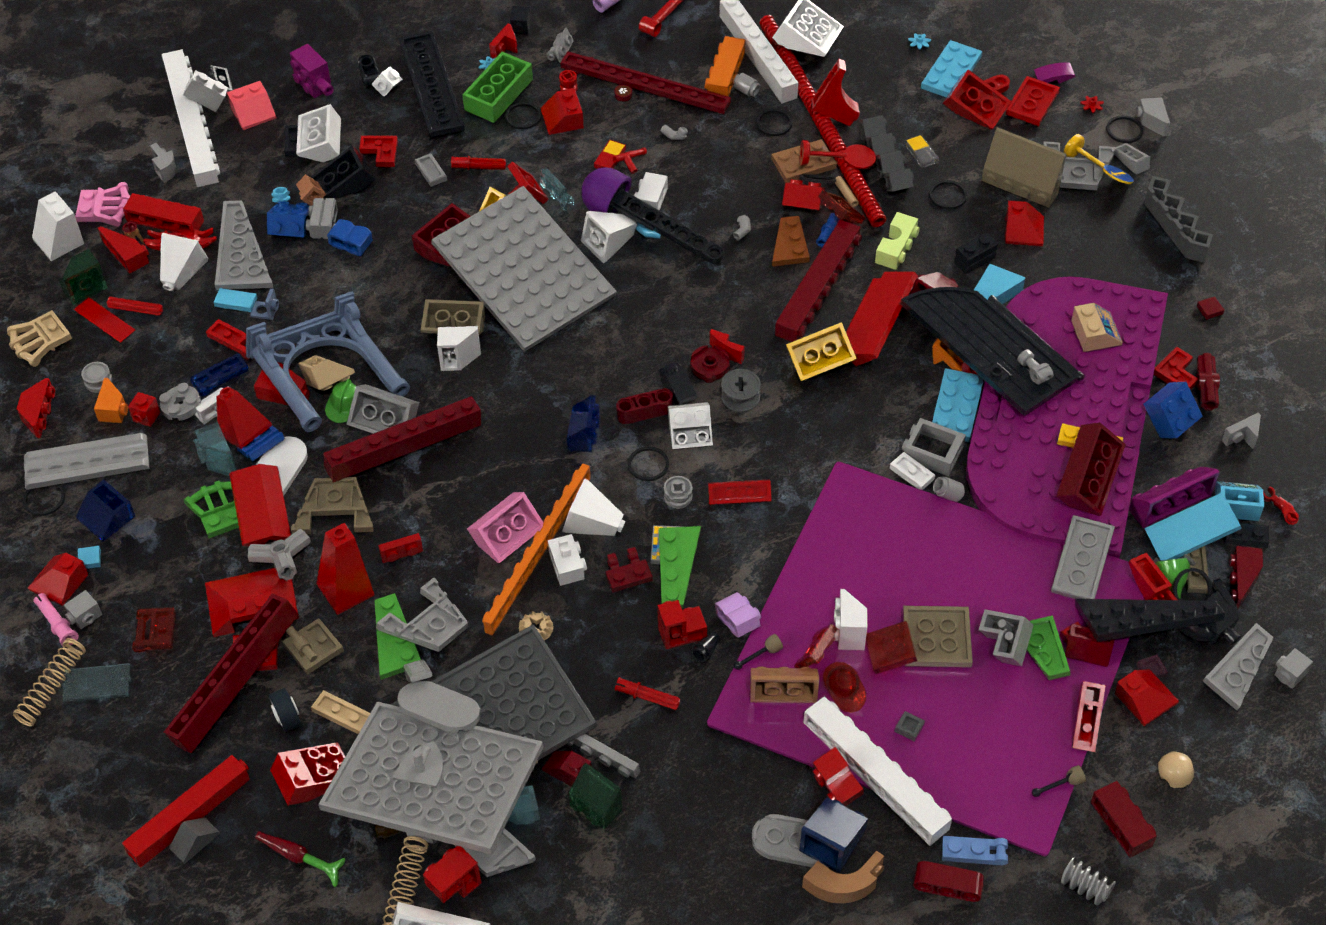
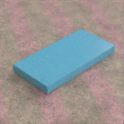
M1222 492L1144 529L1160 560H1169L1182 557L1184 554L1195 551L1242 528Z

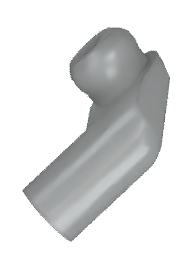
M667 125L661 128V133L670 140H684L687 137L688 131L684 127H679L678 131L672 130Z

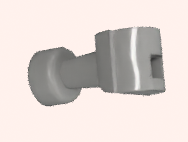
M1029 349L1019 354L1017 361L1022 366L1027 365L1030 368L1029 374L1033 382L1039 385L1053 378L1054 374L1049 364L1037 363L1034 360V354Z

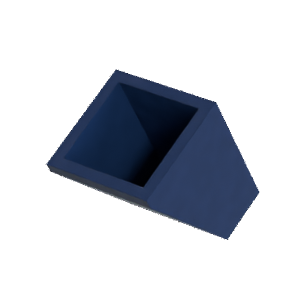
M827 797L803 826L799 851L840 873L866 831L868 818L859 811H853L845 807L840 801L831 800Z

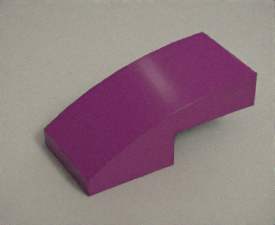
M1066 62L1034 69L1037 79L1046 83L1057 80L1060 84L1076 77L1071 64Z

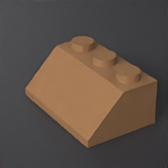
M763 666L751 668L750 702H817L819 687L818 669H811L810 667L766 668Z

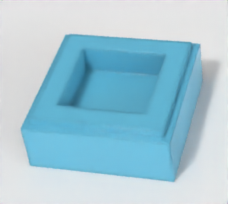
M99 546L78 548V559L83 561L86 569L101 567V549Z

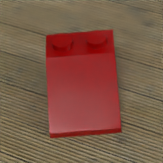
M967 70L960 76L942 104L956 114L992 130L1011 101L970 70Z

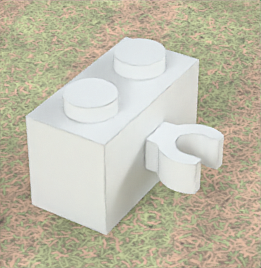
M572 534L547 540L549 555L560 586L584 580V571L587 570L584 558H580V545L578 541H574Z

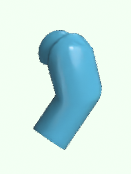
M637 222L636 230L644 237L660 239L661 234Z

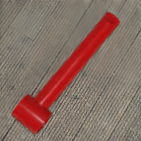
M669 0L652 18L644 16L640 20L639 30L653 37L658 36L662 27L661 23L683 0Z

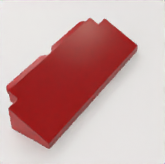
M884 272L881 278H873L846 331L857 358L851 361L855 366L878 357L903 307L900 304L901 299L909 295L918 276L915 272Z

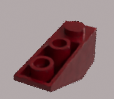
M1236 546L1234 554H1230L1229 566L1232 567L1229 582L1233 584L1230 594L1235 600L1238 609L1260 576L1263 568L1262 548Z

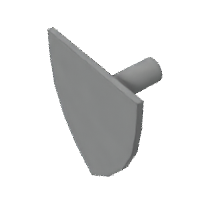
M434 741L420 746L406 756L397 768L393 779L437 788L443 772V758Z

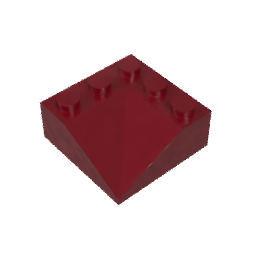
M451 203L412 235L414 250L427 260L450 266L431 244L432 239L471 216Z

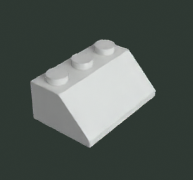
M331 104L298 115L296 154L299 157L326 162L333 160L340 154L341 118Z

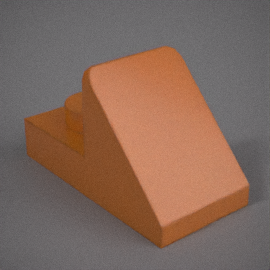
M937 338L932 346L933 364L944 361L952 370L962 371L963 360Z

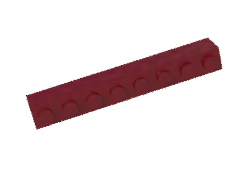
M839 220L776 321L775 336L793 342L805 335L808 323L811 324L813 322L816 310L819 311L821 309L824 297H828L832 284H836L840 271H844L847 259L852 258L855 246H859L862 240L860 226Z
M471 396L323 453L325 470L334 483L481 426V409Z
M273 593L165 729L164 734L177 747L189 753L194 751L299 614L287 599Z

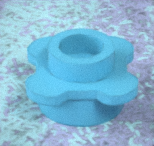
M285 187L275 188L271 194L273 197L272 201L278 203L290 200V191Z

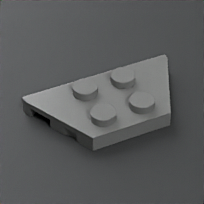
M505 828L492 854L464 848L478 862L479 870L486 877L533 863L536 860L535 855Z

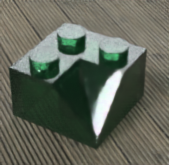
M89 249L71 257L63 277L59 278L64 294L73 305L108 288L100 264Z

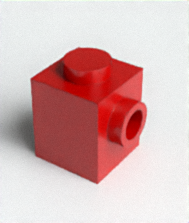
M137 392L128 406L133 422L149 427L152 426L160 414L156 397Z

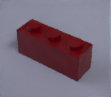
M1115 781L1094 791L1090 803L1129 858L1153 847L1157 837L1156 831L1151 824L1146 822L1141 809L1131 801L1125 787H1121L1119 782Z

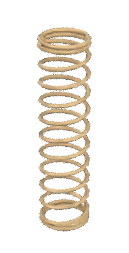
M72 638L64 640L63 648L58 649L59 655L53 656V661L48 663V668L43 670V675L38 677V682L33 683V689L28 690V696L23 697L24 704H19L18 709L14 710L13 716L19 722L27 726H34L36 719L20 710L19 707L24 705L32 713L41 715L38 709L26 704L25 699L30 698L39 707L46 708L42 701L31 697L30 692L35 691L44 700L51 701L47 694L36 690L35 685L40 684L49 693L56 694L52 687L41 683L40 678L45 677L52 685L61 687L57 680L46 676L45 671L50 670L57 678L66 680L62 673L51 669L50 664L55 663L65 673H71L67 666L56 662L55 657L59 656L68 665L76 666L73 660L61 655L60 650L63 649L71 657L80 660V655L86 653L85 647L80 642ZM69 643L77 645L82 651L73 648ZM18 714L23 715V717H25L30 722L22 719Z
M408 836L404 838V847L401 849L403 855L399 857L400 863L396 867L398 872L394 875L396 880L392 882L394 889L390 891L391 898L387 901L389 906L385 909L387 915L383 917L384 924L382 925H391L392 923L385 921L387 916L393 919L394 913L389 914L387 912L388 908L391 907L395 910L397 906L390 904L391 899L405 904L414 903L408 897L393 896L392 891L396 890L406 896L416 895L414 890L404 887L395 888L394 884L398 881L407 887L414 888L418 886L413 880L397 879L396 876L400 873L407 878H420L417 872L399 870L401 864L411 870L419 871L422 869V866L415 862H423L425 860L423 856L414 853L404 854L403 852L404 848H407L415 853H426L429 844L420 837ZM407 840L419 841V842L423 843V844L425 845V847H422V846H419V845H411V844L407 843L406 841H407ZM406 855L417 856L422 858V860L412 859ZM405 856L407 859L415 862H402L401 858ZM405 864H414L420 868H412ZM402 872L413 873L418 875V877L408 876ZM401 881H409L416 885H408ZM398 889L408 890L413 892V894L404 893L399 891ZM396 898L407 899L411 902H403Z

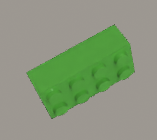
M501 52L462 94L464 110L495 123L533 80L532 64Z

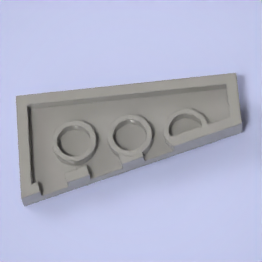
M1256 623L1203 679V682L1234 709L1238 710L1274 637Z

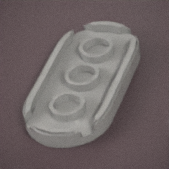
M411 682L405 685L398 693V704L404 714L443 731L459 733V730L464 729V731L472 729L479 722L480 709L475 700L433 682Z
M770 814L755 823L752 830V844L761 856L771 860L813 867L817 860L799 851L801 830L808 820Z

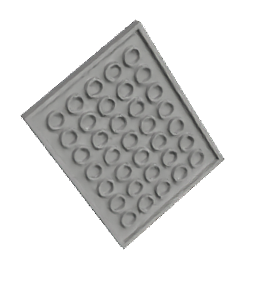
M524 186L432 239L431 244L478 299L484 302V306L524 352L616 296L617 291Z
M377 702L319 802V808L322 811L492 854L544 748L543 742L480 726H475L467 731H464V729L459 730V733H450L404 714L398 706ZM434 741L443 758V772L437 788L393 779L397 768L406 756L420 746Z

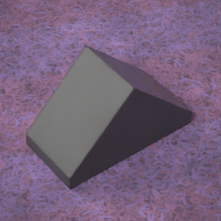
M205 817L182 822L169 849L185 864L216 838L220 832Z

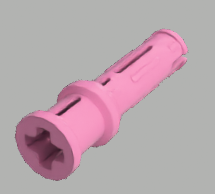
M44 593L38 594L42 601L35 597L34 603L51 624V632L59 637L60 644L63 646L66 638L78 640V633L70 628V623L66 618L60 616L47 598V595Z

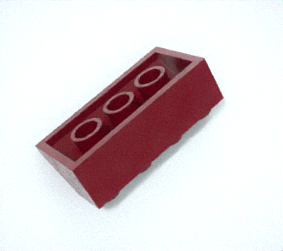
M1100 422L1081 425L1056 497L1071 508L1102 516L1126 444Z

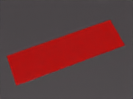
M89 297L73 309L120 343L135 331L130 325Z

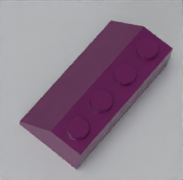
M1201 466L1194 470H1187L1177 478L1172 477L1160 486L1155 485L1145 493L1136 494L1131 499L1129 512L1142 528L1150 526L1211 497L1219 470Z

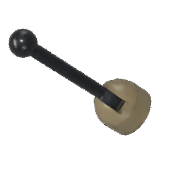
M776 634L769 636L765 641L764 648L742 661H736L734 668L740 670L744 664L766 651L776 653L782 650L783 644Z
M1079 765L1074 766L1068 770L1066 778L1040 789L1034 788L1032 795L1039 797L1042 792L1066 782L1072 785H1080L1086 782L1085 774Z

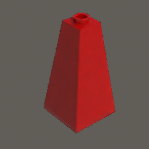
M345 523L325 532L317 577V586L336 615L374 596V591L355 537Z

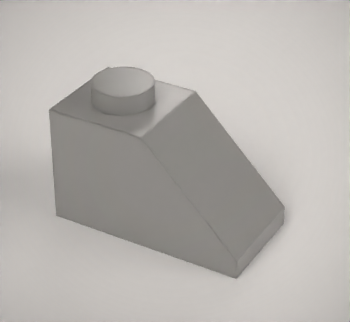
M1162 97L1140 99V104L1136 108V116L1140 118L1141 124L1162 136H1167L1170 121Z

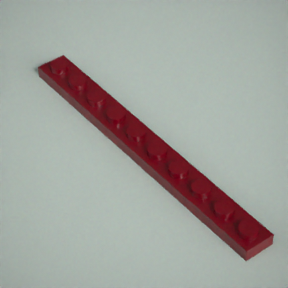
M567 51L560 62L561 68L620 85H628L637 90L725 114L731 103V97L569 51Z

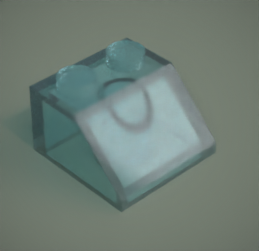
M218 422L194 431L197 439L193 441L197 451H199L197 454L201 464L205 463L210 471L230 476L231 472L236 471L232 453Z

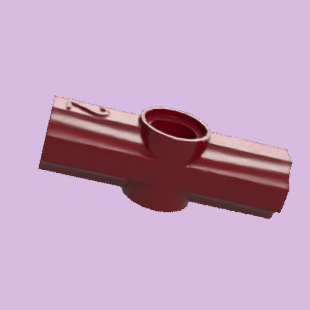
M1203 353L1197 357L1198 381L1196 389L1199 390L1200 406L1206 411H1212L1219 406L1218 389L1220 375L1216 373L1215 356H1212L1211 353Z

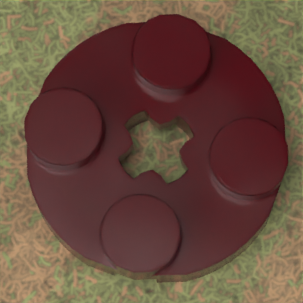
M708 345L701 346L692 353L690 361L691 371L706 383H712L714 380L725 376L729 371V355L719 346H714V348H708ZM706 361H713L714 363L712 365L706 364Z

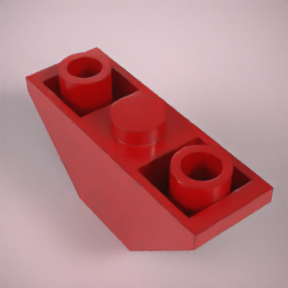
M49 378L41 380L22 392L17 405L21 421L37 438H41L43 430L46 429L47 414H50V403L52 398L55 397V387L52 386Z

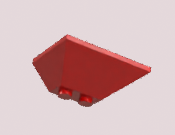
M276 568L205 582L213 637L235 633L234 623L253 619L272 593L287 599L298 613L292 579L286 581L283 578H279Z

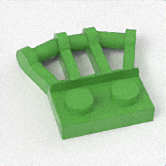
M216 481L214 485L202 486L191 497L187 496L183 499L187 507L201 518L208 538L239 528L234 501L228 503L223 491L232 490L231 481ZM218 492L223 505L214 508L209 495ZM203 497L209 508L205 512L195 504Z

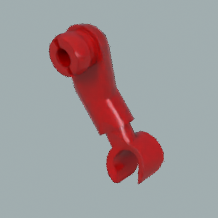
M1269 486L1268 488L1271 497H1267L1263 491L1264 501H1272L1273 505L1281 510L1287 524L1294 525L1298 522L1299 515L1293 505L1282 497L1276 496L1273 487Z

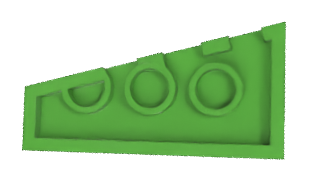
M701 526L659 528L662 603L679 600L681 608L684 607Z
M395 593L375 600L376 623L388 613H392L406 623ZM377 630L381 680L404 672V664L421 660L415 643Z

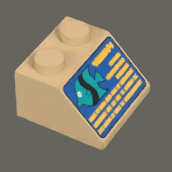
M1095 303L1074 306L1071 322L1083 352L1122 345L1123 342L1110 311Z

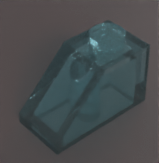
M533 785L524 787L508 819L509 821L517 825H528L536 820H540Z

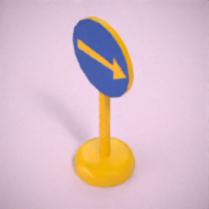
M1080 134L1074 135L1066 144L1064 149L1066 157H1075L1080 153L1103 168V171L1111 178L1125 184H1132L1134 182L1133 178L1125 171L1111 165H1105L1084 151L1082 148L1085 140Z

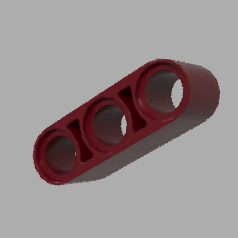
M662 388L619 399L616 403L618 422L630 424L667 415V406H673V393L669 389Z
M920 861L916 866L913 886L915 889L926 893L969 902H978L982 897L984 875L972 870Z

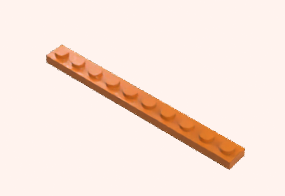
M582 463L579 470H575L572 481L564 487L562 497L554 503L550 516H546L543 527L534 535L533 543L525 549L523 559L515 565L513 575L505 581L501 594L495 597L491 610L484 614L482 622L484 623L485 633L493 636L548 548L547 540L554 538L566 519L583 480L591 479L589 465Z

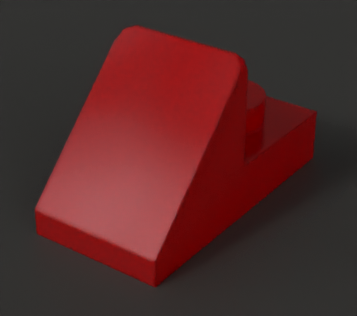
M507 23L489 44L491 58H496L501 52H505L506 49L518 53L517 40L511 24Z

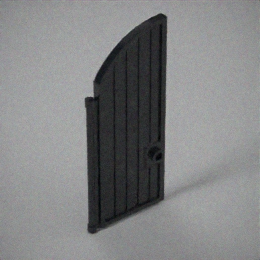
M936 287L915 292L901 299L900 304L1024 416L1074 384L1077 380L1082 381L1085 377L1081 371L1072 366L1001 304L994 295H991L987 300L975 290L959 287ZM1029 349L1034 354V360L1037 363L1049 364L1054 374L1053 378L1039 385L1033 382L1029 374L1030 368L1027 365L1022 366L1017 361L1019 354Z

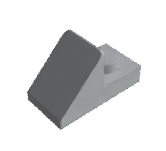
M1256 413L1227 427L1222 442L1228 446L1232 443H1239L1244 439L1254 449L1258 438L1261 415Z

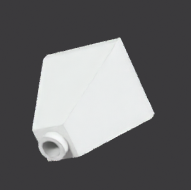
M588 211L586 212L581 242L602 263H605L634 235L637 223L624 214Z
M162 233L160 281L165 290H180L208 261V257L197 240Z
M584 479L568 512L562 532L615 536L617 531L621 533L625 521L622 518L624 514L589 480Z

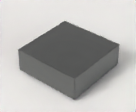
M905 711L894 732L915 742L925 725V720Z

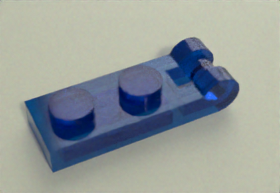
M237 353L191 377L190 382L194 387H197V391L201 396H205L211 389L249 371V368L240 354Z

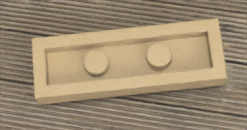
M324 690L311 706L312 712L359 734L370 715L369 712Z

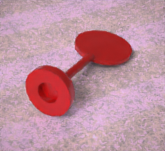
M802 140L800 145L799 159L801 166H806L809 163L810 155L843 157L848 165L858 169L872 167L876 161L874 151L864 145H851L844 150V153L810 151L808 140Z

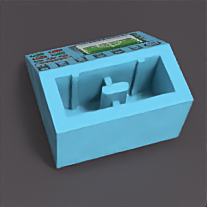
M1216 481L1215 495L1223 492L1237 519L1259 521L1264 508L1263 489L1260 486Z

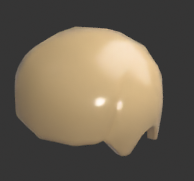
M1170 752L1162 756L1158 762L1159 775L1161 779L1168 781L1170 787L1183 788L1189 785L1194 778L1192 761L1183 753Z

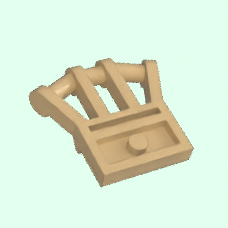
M53 310L30 322L7 328V334L10 336L9 346L12 350L16 351L15 354L19 359L28 361L33 367L40 364L41 358L50 350L55 351V347L72 339L71 334ZM36 338L35 340H33V341H31V342H29V343H27V344H25V345L22 346V344H24V343H26V342H28V341H30V340ZM39 348L33 355L29 353Z

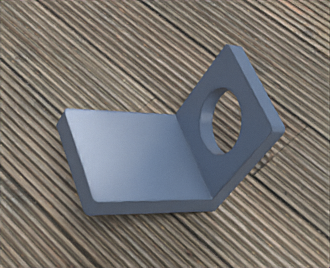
M270 288L265 302L255 301L250 314L251 317L273 320L279 308V300L276 299L274 289ZM266 307L267 312L260 314L257 312V309Z

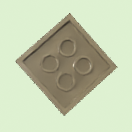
M903 606L905 666L972 667L969 607Z

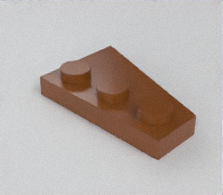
M800 217L781 218L772 267L809 262L810 256Z

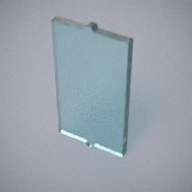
M130 663L70 669L71 673H68L69 671L66 669V680L62 684L63 703L128 697L129 685L132 682Z

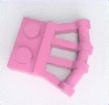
M121 182L116 187L106 190L98 187V190H81L75 215L76 221L103 222L117 227L120 226L122 218L125 216L123 208L130 198L127 183Z

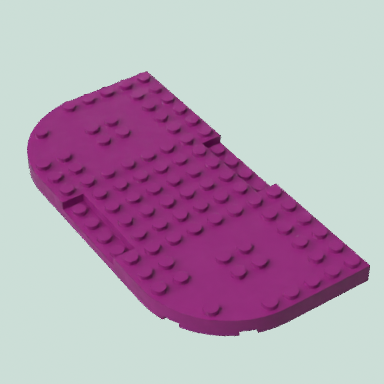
M1058 277L1027 287L1008 303L1006 308L1072 366L1081 371L1085 377L1082 381L1077 380L1074 384L1026 416L1022 415L985 381L966 465V479L970 488V494L979 510L987 512L998 523L1014 532L1065 545L1073 515L1115 526L1107 554L1120 558L1146 409L1143 404L1149 399L1168 293L1090 278ZM1095 303L1110 311L1123 342L1122 345L1083 352L1071 322L1074 306ZM1100 422L1116 436L1123 437V442L1126 445L1102 516L1071 508L1056 497L1073 450L1071 447L1057 444L1062 423L1081 427L1084 424Z

